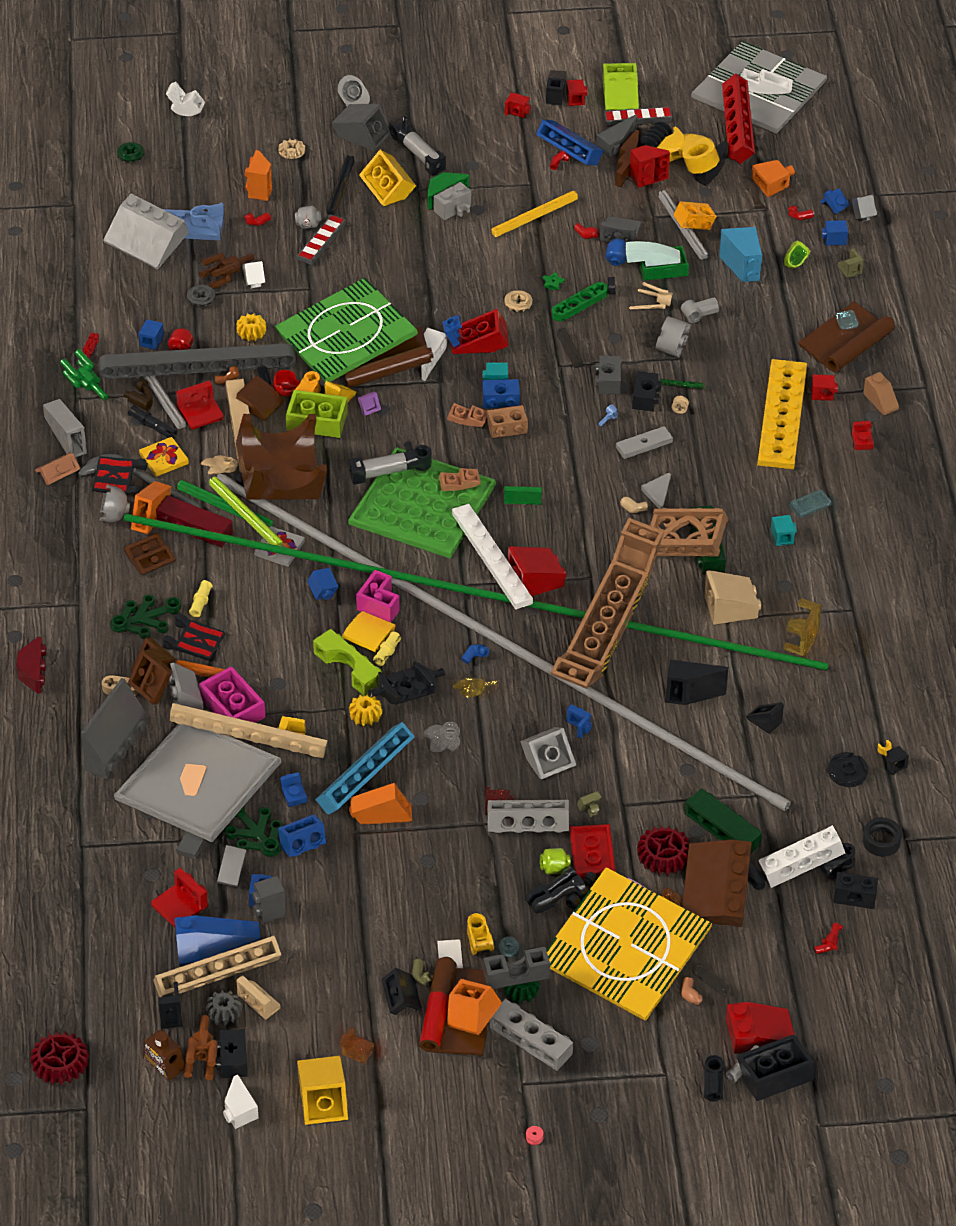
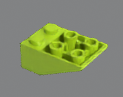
M636 63L603 64L602 80L605 111L639 109Z

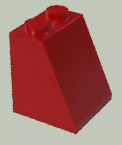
M508 547V562L531 596L565 586L566 571L564 567L560 566L557 555L553 554L550 548Z

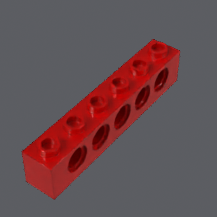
M735 73L722 83L728 155L732 160L741 164L755 154L748 81Z

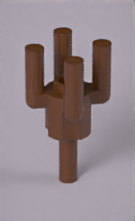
M218 253L202 260L203 266L217 262V265L199 272L201 278L213 275L215 278L221 275L223 278L209 283V287L215 289L231 282V274L240 271V265L254 260L255 257L251 253L241 258L236 256L225 258L223 253Z

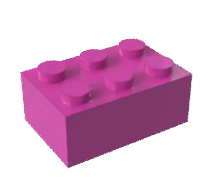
M232 666L199 683L202 701L212 713L253 723L266 718L265 702Z

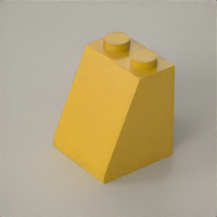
M340 1056L297 1061L305 1125L348 1120L346 1086Z

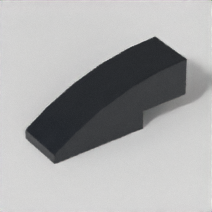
M723 141L716 146L720 160L718 164L709 171L696 173V181L706 186L718 175L725 163L727 141Z

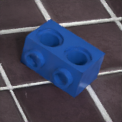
M314 814L278 828L281 849L290 857L298 856L305 851L316 849L326 844L324 824Z

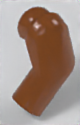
M231 366L225 376L215 375V384H225V380L237 379L239 377V369L236 366Z

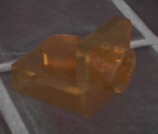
M352 1027L341 1037L342 1055L365 1064L374 1050V1043L356 1036L355 1029Z

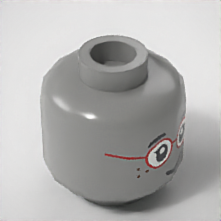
M315 206L300 207L298 212L295 213L296 224L302 229L315 228L322 219L321 212L317 211Z

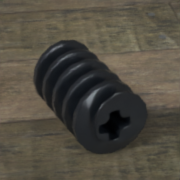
M662 121L654 123L639 139L638 147L647 145L657 148L665 137L672 134L671 127Z

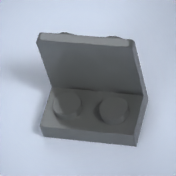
M608 216L606 221L601 223L600 241L611 242L614 239H621L625 242H635L641 222Z

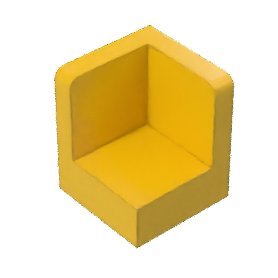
M282 716L278 729L305 735V720Z

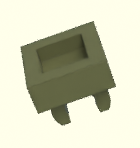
M599 791L581 797L577 803L579 811L587 809L590 817L597 815V812L600 811L598 804L601 800Z

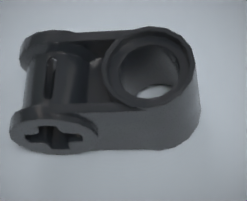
M842 843L845 854L818 866L829 879L836 878L837 872L843 873L854 866L855 847L852 844Z

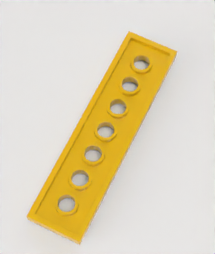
M771 360L757 464L759 466L794 469L807 363Z

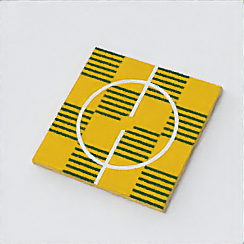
M606 867L546 949L550 961V969L646 1021L711 929L712 923Z

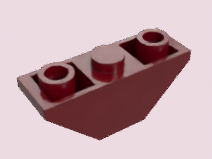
M37 637L17 653L18 679L37 694L41 693V686L45 685V674H42V671H46V660L43 659V656H47V646L43 644L42 637Z

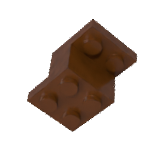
M151 637L145 638L131 671L133 672L128 684L153 705L159 704L173 672L170 669V663H174L176 658Z

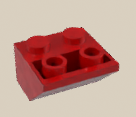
M644 145L630 151L629 176L638 188L669 178V150Z

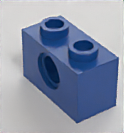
M519 379L482 380L483 408L520 406Z

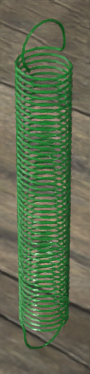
M661 378V380H658L662 381L661 385L670 381V383L667 386H673L674 384L680 382L677 387H682L689 383V385L686 388H692L697 384L699 385L696 389L704 388V383L702 382L694 383L692 381H675L673 379L666 380L663 378Z

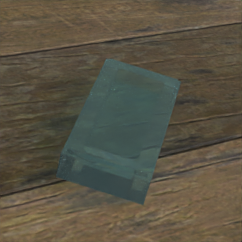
M822 489L790 502V508L799 518L831 506V500Z

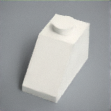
M262 261L242 265L246 286L251 285V288L261 287L262 283H265Z
M238 1075L234 1076L224 1101L225 1110L223 1114L228 1123L231 1122L234 1128L237 1129L258 1119V1106Z

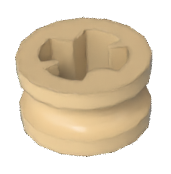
M676 396L672 403V410L676 413L684 414L688 409L689 400L684 396Z

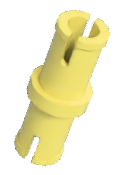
M203 580L198 592L194 594V602L189 610V614L193 617H200L204 605L207 604L209 600L208 595L213 587L211 582Z
M391 632L387 640L381 643L380 650L373 658L377 665L383 666L388 657L395 652V647L401 640L397 632Z

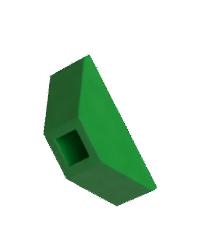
M443 172L430 179L427 208L429 210L434 208L435 195L459 182L469 188L470 176L468 174Z

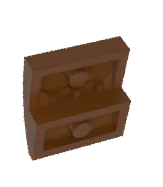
M257 375L236 396V399L251 407L249 413L263 421H266L284 403L279 393Z
M158 533L124 547L127 557L141 575L176 561L168 545L163 543Z

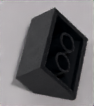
M795 1035L737 1055L746 1086L756 1101L814 1080V1061Z

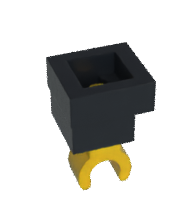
M886 740V747L878 744L877 751L886 756V770L890 774L908 767L909 755L900 746L892 749V744L889 740Z

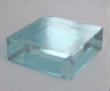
M853 310L836 312L835 317L841 330L858 327L859 323Z

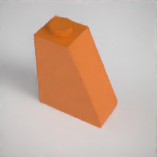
M154 481L136 494L133 515L157 520L156 509L167 495L170 496L171 486ZM133 522L131 524L132 530L149 534L153 528Z
M395 783L351 797L349 811L351 816L356 818L360 824L413 821L411 804Z

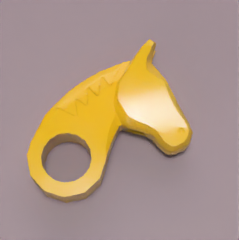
M676 126L673 127L674 133L665 137L657 147L669 150L670 162L684 158L688 171L693 174L709 171L720 161L714 142L710 138L697 134H683Z

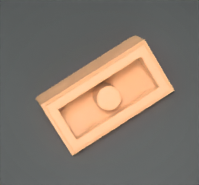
M185 764L180 777L185 795L196 796L207 766Z

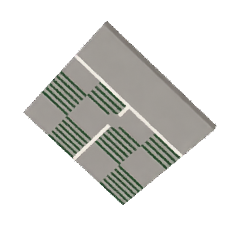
M742 41L691 93V97L724 111L722 83L735 73L741 75L744 68L759 74L764 69L793 80L790 93L762 94L749 91L752 124L777 134L827 81V76Z

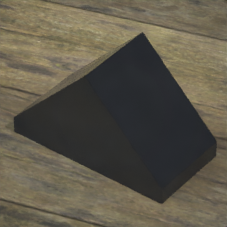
M782 702L758 705L746 718L770 734L782 723L784 705Z

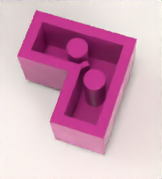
M374 570L356 594L357 610L392 622L400 611L399 595L392 593V576Z

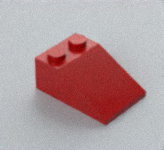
M492 310L461 323L462 328L458 329L461 334L459 337L460 345L454 347L451 343V352L453 354L491 353L509 346L507 323L499 310Z
M752 1002L727 1004L726 1023L734 1054L750 1051L754 1045L761 1047L795 1035L790 1015L786 1008Z

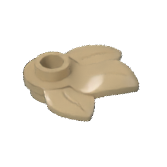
M218 455L213 458L204 459L201 465L210 467L208 474L234 472L238 462L232 457Z

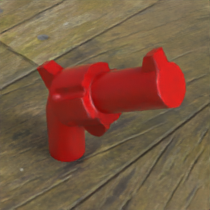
M833 923L830 934L826 936V939L822 940V945L814 946L816 954L838 950L837 936L839 930L843 929V925Z

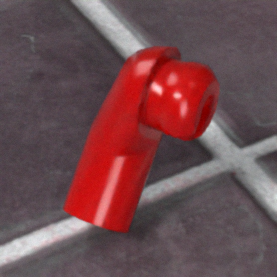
M560 151L553 156L550 169L557 170L560 161L567 162L571 155L565 151Z

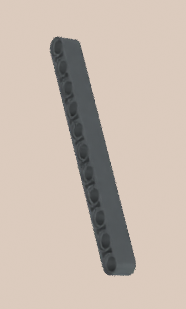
M285 343L109 354L101 356L98 362L100 375L105 379L223 372L229 371L231 366H236L239 370H254L266 366L267 369L286 368L293 366L296 359L293 346Z

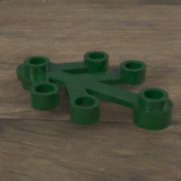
M148 594L143 597V602L138 611L136 602L129 600L125 603V608L121 615H115L112 618L110 628L118 633L126 630L137 633L141 639L149 638L151 636L149 627L133 625L141 623L155 627L159 633L164 634L169 630L168 622L152 618L165 613L173 615L179 613L181 610V600L177 597H170L166 600L165 606L147 611L148 608L155 605L153 595ZM137 611L135 616L129 617L130 613H134Z
M244 805L234 817H239L248 829L236 828L235 826H228L225 829L226 838L230 840L239 836L255 838L260 841L250 842L246 839H239L237 841V848L245 849L246 852L249 849L259 850L265 856L273 857L281 851V844L277 839L279 835L278 828L282 827V822L280 820H273L270 823L271 833L269 838L264 834L267 820L271 818V810L268 807H263L259 810L257 826L245 812Z

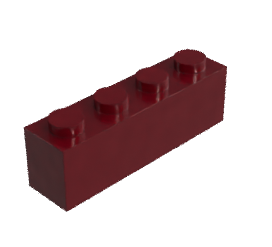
M168 495L156 509V517L159 521L230 536L233 534L232 520ZM193 536L194 538L201 539L203 541H206L212 545L219 546L221 548L226 543L208 538Z

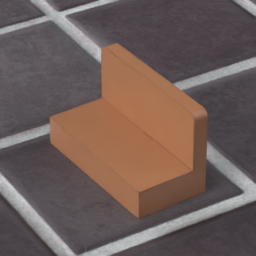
M72 452L36 468L35 471L36 473L41 472L46 485H49L80 470V467Z

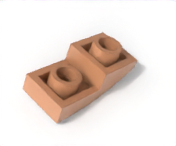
M454 403L447 420L467 426L483 427L487 418V411L473 405L471 409Z
M460 468L459 473L440 472L439 475L442 491L468 489L481 483L478 469Z

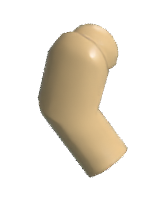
M623 497L621 499V506L629 513L648 511L647 502L636 503L630 497Z

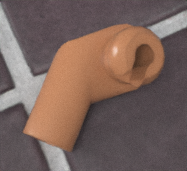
M685 977L682 985V997L689 1003L700 1004L703 997L701 994H698V991L693 989L694 980L690 977Z

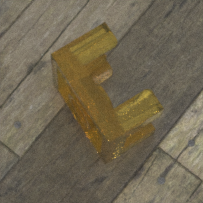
M800 598L798 606L809 609L811 612L806 620L798 618V620L789 619L786 630L801 635L800 646L787 642L785 643L784 650L806 657L819 632L822 605Z

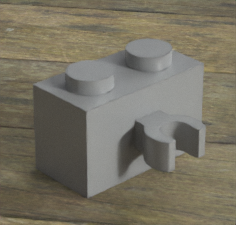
M461 182L434 196V212L443 220L456 214L462 217L463 210L467 213L470 212L471 190Z

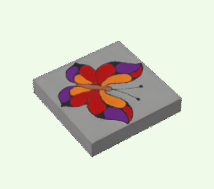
M270 526V529L283 541L282 547L300 550L305 542V537ZM264 538L261 540V542L269 544ZM259 549L254 551V556L287 567L295 558Z

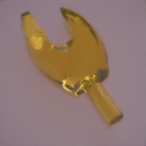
M466 678L455 683L453 687L454 689L463 688L464 690L461 691L462 696L475 697L483 693L485 687L497 685V680L484 682L481 678Z

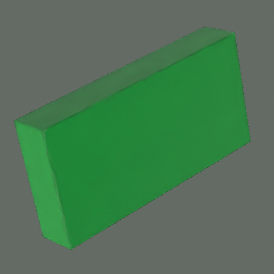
M504 487V504L541 505L542 487Z

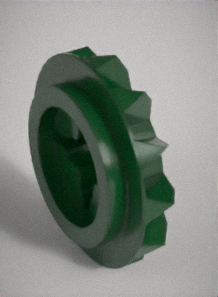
M124 143L117 150L118 158H121L122 161L127 160L128 163L130 161L136 162V160H141L142 156H144V148L138 143Z

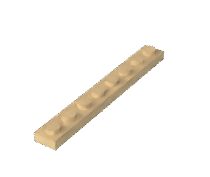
M175 703L171 707L170 721L177 724L242 738L255 743L271 745L275 748H283L313 757L324 758L327 740Z

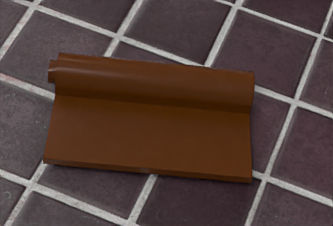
M854 301L800 340L798 345L830 371L836 373L895 329L894 320L885 315L877 319Z
M422 327L416 328L418 334L347 372L345 377L349 388L432 362L431 358H434L431 347H427Z

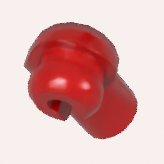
M790 206L788 208V215L794 219L801 221L814 217L812 210L800 212L797 206Z
M267 212L259 217H254L253 213H248L244 216L246 224L260 226L271 220V216Z
M580 223L574 226V230L584 239H592L599 236V230L595 227L584 228Z

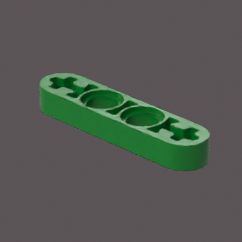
M596 282L552 307L553 320L564 321L604 299L608 295L607 284ZM588 296L590 299H583L582 297ZM570 304H576L577 306H576V307H571V306H569V305H570Z

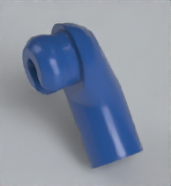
M472 644L463 654L461 660L469 664L473 657H486L489 654V648L483 644Z

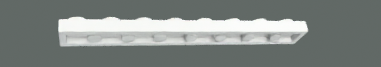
M470 504L453 508V517L515 610L533 604L532 596Z

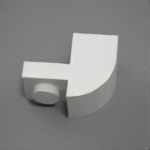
M177 82L171 83L166 93L173 102L171 109L179 115H196L201 112L205 101L196 90L185 94Z

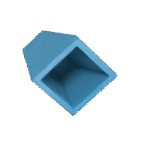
M756 227L721 229L719 257L742 282L760 281L762 252Z

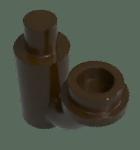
M140 379L136 388L139 392H144L146 396L136 391H125L124 397L128 399L129 403L148 411L153 405V394L148 386V381Z

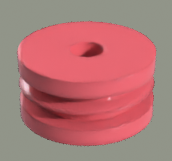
M538 1126L529 1127L526 1131V1141L531 1145H539L543 1141V1130Z

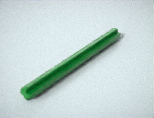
M180 480L177 484L178 490L244 519L222 497L184 480ZM254 512L269 528L270 526L273 527V520Z

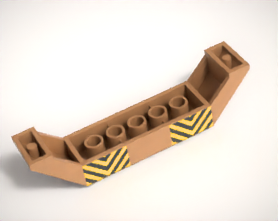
M628 518L621 532L613 560L567 652L558 657L551 670V675L586 689L602 677L647 587L664 531Z

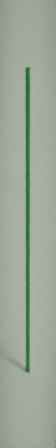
M125 514L124 521L371 574L374 570H377L395 579L511 603L507 596L502 593L131 514ZM533 600V604L526 606L582 619L586 614V611ZM629 621L626 627L826 671L829 664Z

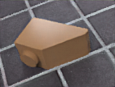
M881 372L865 378L863 394L883 415L899 409L891 383Z

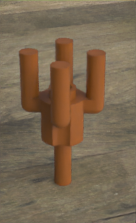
M207 1015L201 1016L199 1032L193 1033V1036L188 1039L183 1074L186 1078L192 1077L193 1063L197 1059L206 1061L205 1079L213 1080L218 1042L208 1032L209 1017Z

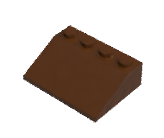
M721 840L689 843L682 908L712 924L743 927L751 842Z

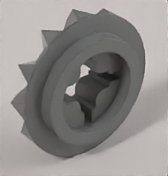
M197 285L189 289L187 299L188 302H191L192 306L196 304L198 307L201 305L207 306V304H212L215 299V292L209 286Z

